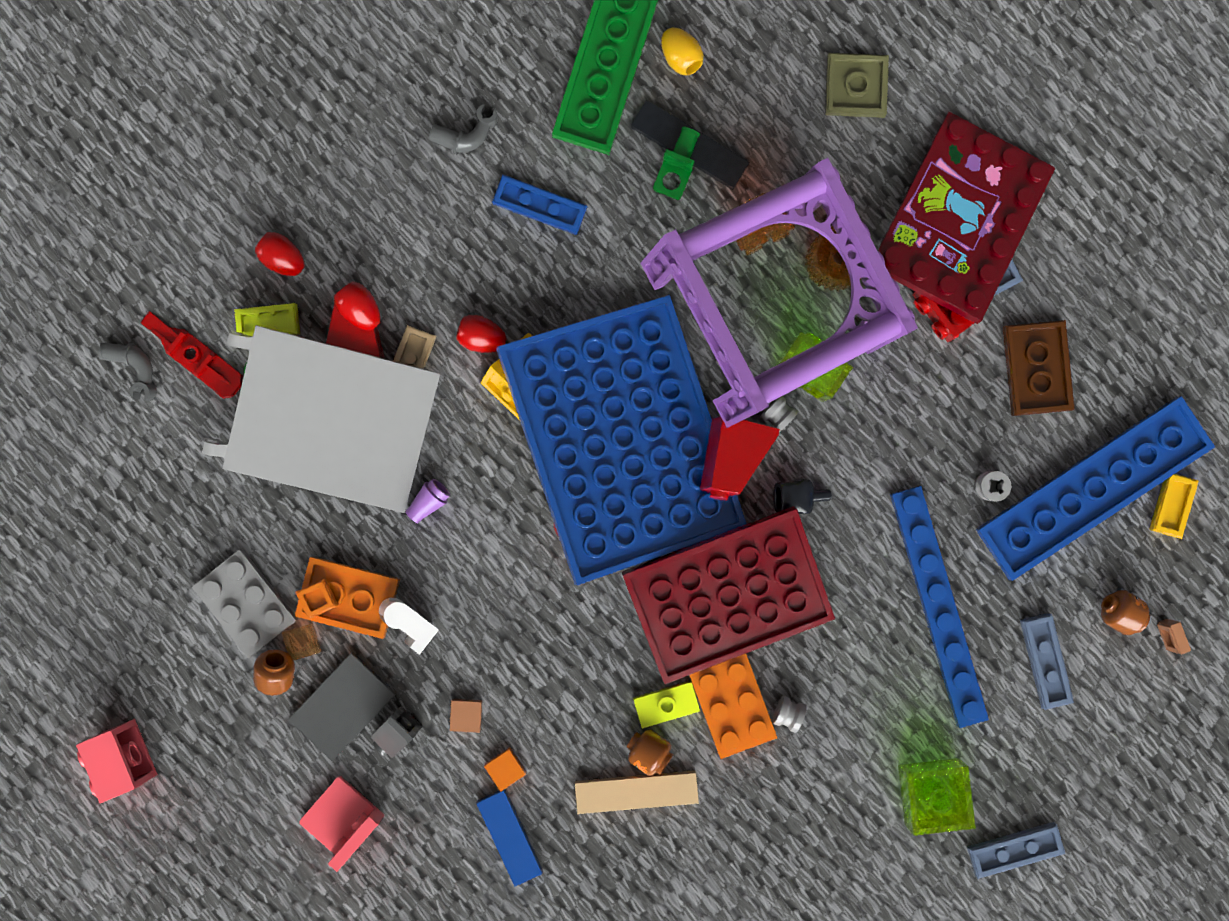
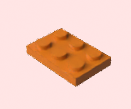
M313 556L310 557L302 589L326 578L339 606L309 620L384 639L388 625L380 618L378 613L379 607L385 599L396 598L400 579ZM298 600L295 617L308 620Z
M746 654L689 675L720 759L777 739Z

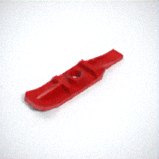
M150 311L140 322L161 339L165 352L209 386L221 398L234 397L241 388L243 375L187 330L169 327ZM193 348L196 355L193 359L189 360L186 357V351Z

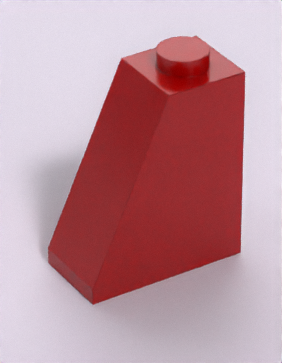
M334 303L326 343L385 359L378 327L370 331L355 327L340 315Z
M721 416L712 419L700 490L710 492V497L718 500H728L729 496L740 494L778 437L780 429L742 420L727 428Z

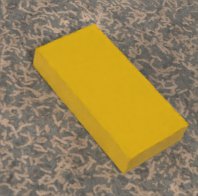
M1174 474L1163 481L1149 530L1182 539L1199 481L1178 474Z

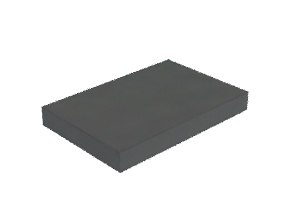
M352 652L288 720L333 761L397 693L362 659Z

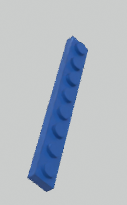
M917 486L892 493L890 497L956 725L959 728L987 721L989 718L922 487Z

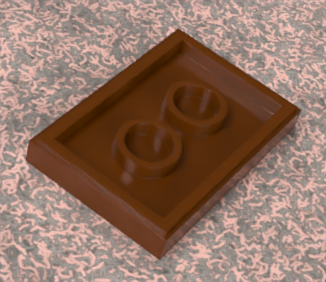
M1066 320L1003 326L1011 415L1021 416L1075 410Z

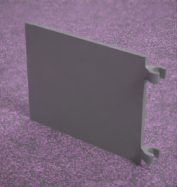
M258 325L255 326L253 336L236 331L229 333L227 345L249 350V356L229 442L226 444L220 440L208 438L207 441H204L202 454L223 457L224 464L222 469L405 513L440 373Z

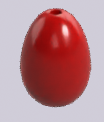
M267 232L255 247V254L258 260L265 267L285 276H297L304 269L305 264L302 254L293 242L282 234Z
M351 281L334 295V303L338 312L355 327L370 331L380 323L378 305L371 292L362 284Z
M467 315L461 319L456 339L460 345L468 350L492 353L497 352L496 348L498 346L506 344L507 336L502 328L490 319L480 315Z

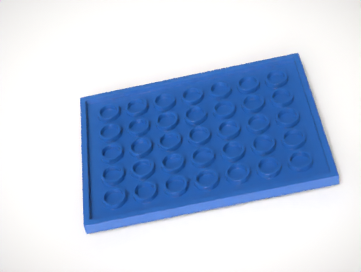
M670 295L496 348L575 585H580L671 553L747 524L737 495L729 496L728 500H718L711 498L710 492L700 490L712 419Z

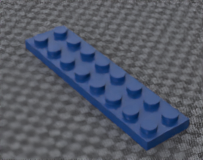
M1175 397L975 530L1008 580L1013 581L1215 448V445L1183 397Z

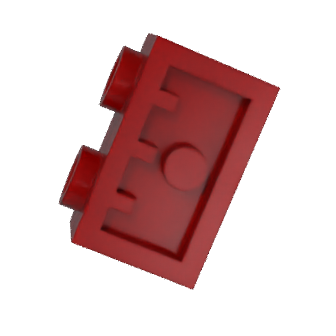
M917 292L912 293L915 298L913 301L915 307L922 315H928L934 323L931 325L932 330L940 339L943 340L945 338L947 342L952 341L974 324V322Z

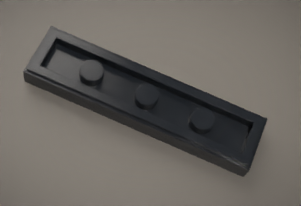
M646 100L631 124V128L670 151L674 150L682 127H688L700 133V136L690 159L695 161L694 167L734 190L750 162L649 100Z

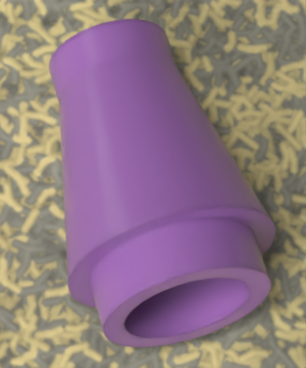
M436 479L425 482L410 507L406 510V514L411 520L419 523L422 519L447 504V498L450 496L449 491Z

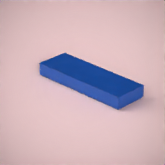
M503 174L492 201L493 205L574 235H578L588 208L587 205Z
M504 789L501 792L499 790L478 800L476 804L514 887L543 873L541 865L506 790Z

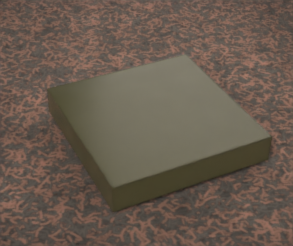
M828 53L825 115L885 118L887 115L889 55Z

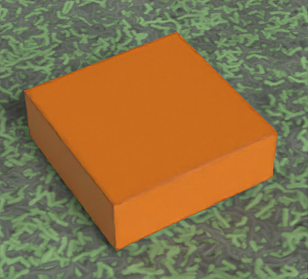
M326 578L295 592L308 620L339 606Z
M510 747L484 765V768L500 792L527 773Z

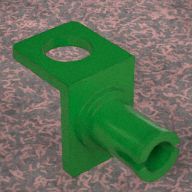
M682 127L674 150L666 149L664 153V161L653 186L654 191L676 200L681 199L693 170L695 161L690 159L700 133L691 128ZM668 173L677 174L680 178L679 187L674 190L665 188L663 185L664 176Z

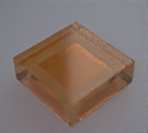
M313 623L282 632L287 653L290 654L293 660L321 652Z

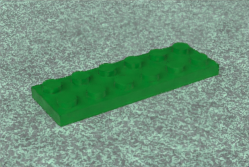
M594 0L555 122L552 138L610 155L659 0Z

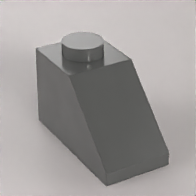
M400 706L371 736L374 740L373 745L382 755L386 756L388 754L393 758L416 736L423 726L407 710Z

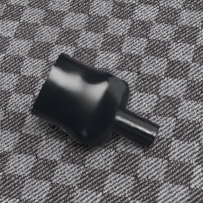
M806 479L777 482L773 490V502L776 513L795 506L799 514H810L813 511L814 502L830 501L832 498L830 489L814 490L812 482Z

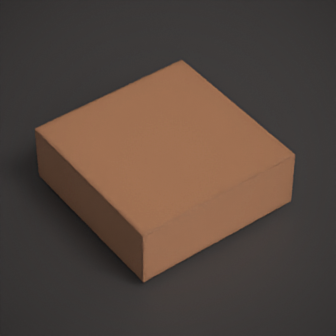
M1171 619L1158 622L1157 626L1166 650L1181 655L1191 651L1181 622Z
M452 699L450 731L480 733L483 700Z

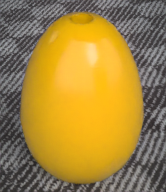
M668 28L663 33L661 38L662 51L669 66L678 74L685 76L699 70L704 59L703 50L699 42L688 32L680 28Z

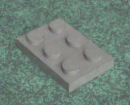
M239 549L192 587L247 658L252 657L298 620L243 549Z

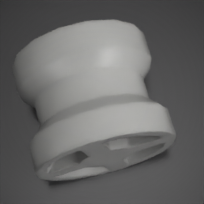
M781 396L760 417L764 421H770L774 428H778L781 431L795 418L799 411L796 408H790L786 404V399Z
M999 471L983 472L977 477L974 485L977 495L986 501H1002L1007 498L1012 488L1009 477Z
M783 695L773 714L772 723L777 726L785 725L790 731L797 733L805 718L807 705L801 702L795 704L791 702L789 697Z

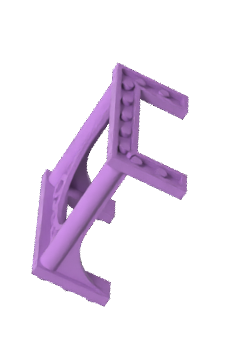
M828 158L818 162L805 175L683 233L678 234L675 229L665 234L640 263L654 290L665 286L672 278L677 283L732 388L713 400L727 428L769 407L768 403L855 357L865 352L869 354L918 329L913 312L906 306L901 297L899 286L891 278L885 266L883 255L874 246L868 227L861 221L855 210V203L852 197L846 193L840 181L838 170L832 166ZM821 205L827 214L826 220L822 223L817 222L813 216V212ZM792 223L808 227L829 240L845 262L851 282V300L847 315L836 332L825 341L753 377L693 261L768 225ZM831 223L837 234H835L830 227ZM860 278L863 284L865 285L866 289L862 288L860 284ZM865 296L870 297L878 311L875 313L865 311L860 306L859 299ZM855 315L862 319L857 326L854 322Z

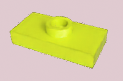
M295 303L234 309L236 332L253 336L255 326L258 325L292 335H300L298 306Z
M691 681L633 698L642 729L700 712Z

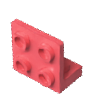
M338 776L301 818L299 824L334 854L328 865L338 872L378 826L385 814L345 779Z

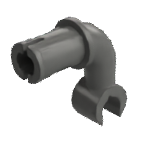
M485 105L479 106L476 112L478 123L469 133H465L462 130L458 133L434 124L430 131L429 140L432 143L453 150V153L456 155L475 150L484 143L489 129L496 126L498 121L496 108L490 118H483Z
M130 342L127 345L100 344L98 350L100 360L125 363L126 366H133L136 370L137 382L132 384L129 390L132 400L140 399L141 390L143 389L145 391L144 401H152L156 397L157 390L155 385L151 383L153 367L149 357L135 343Z

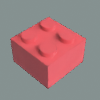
M135 719L101 732L76 745L79 763L85 767L90 779V790L98 798L99 803L132 791L158 775Z

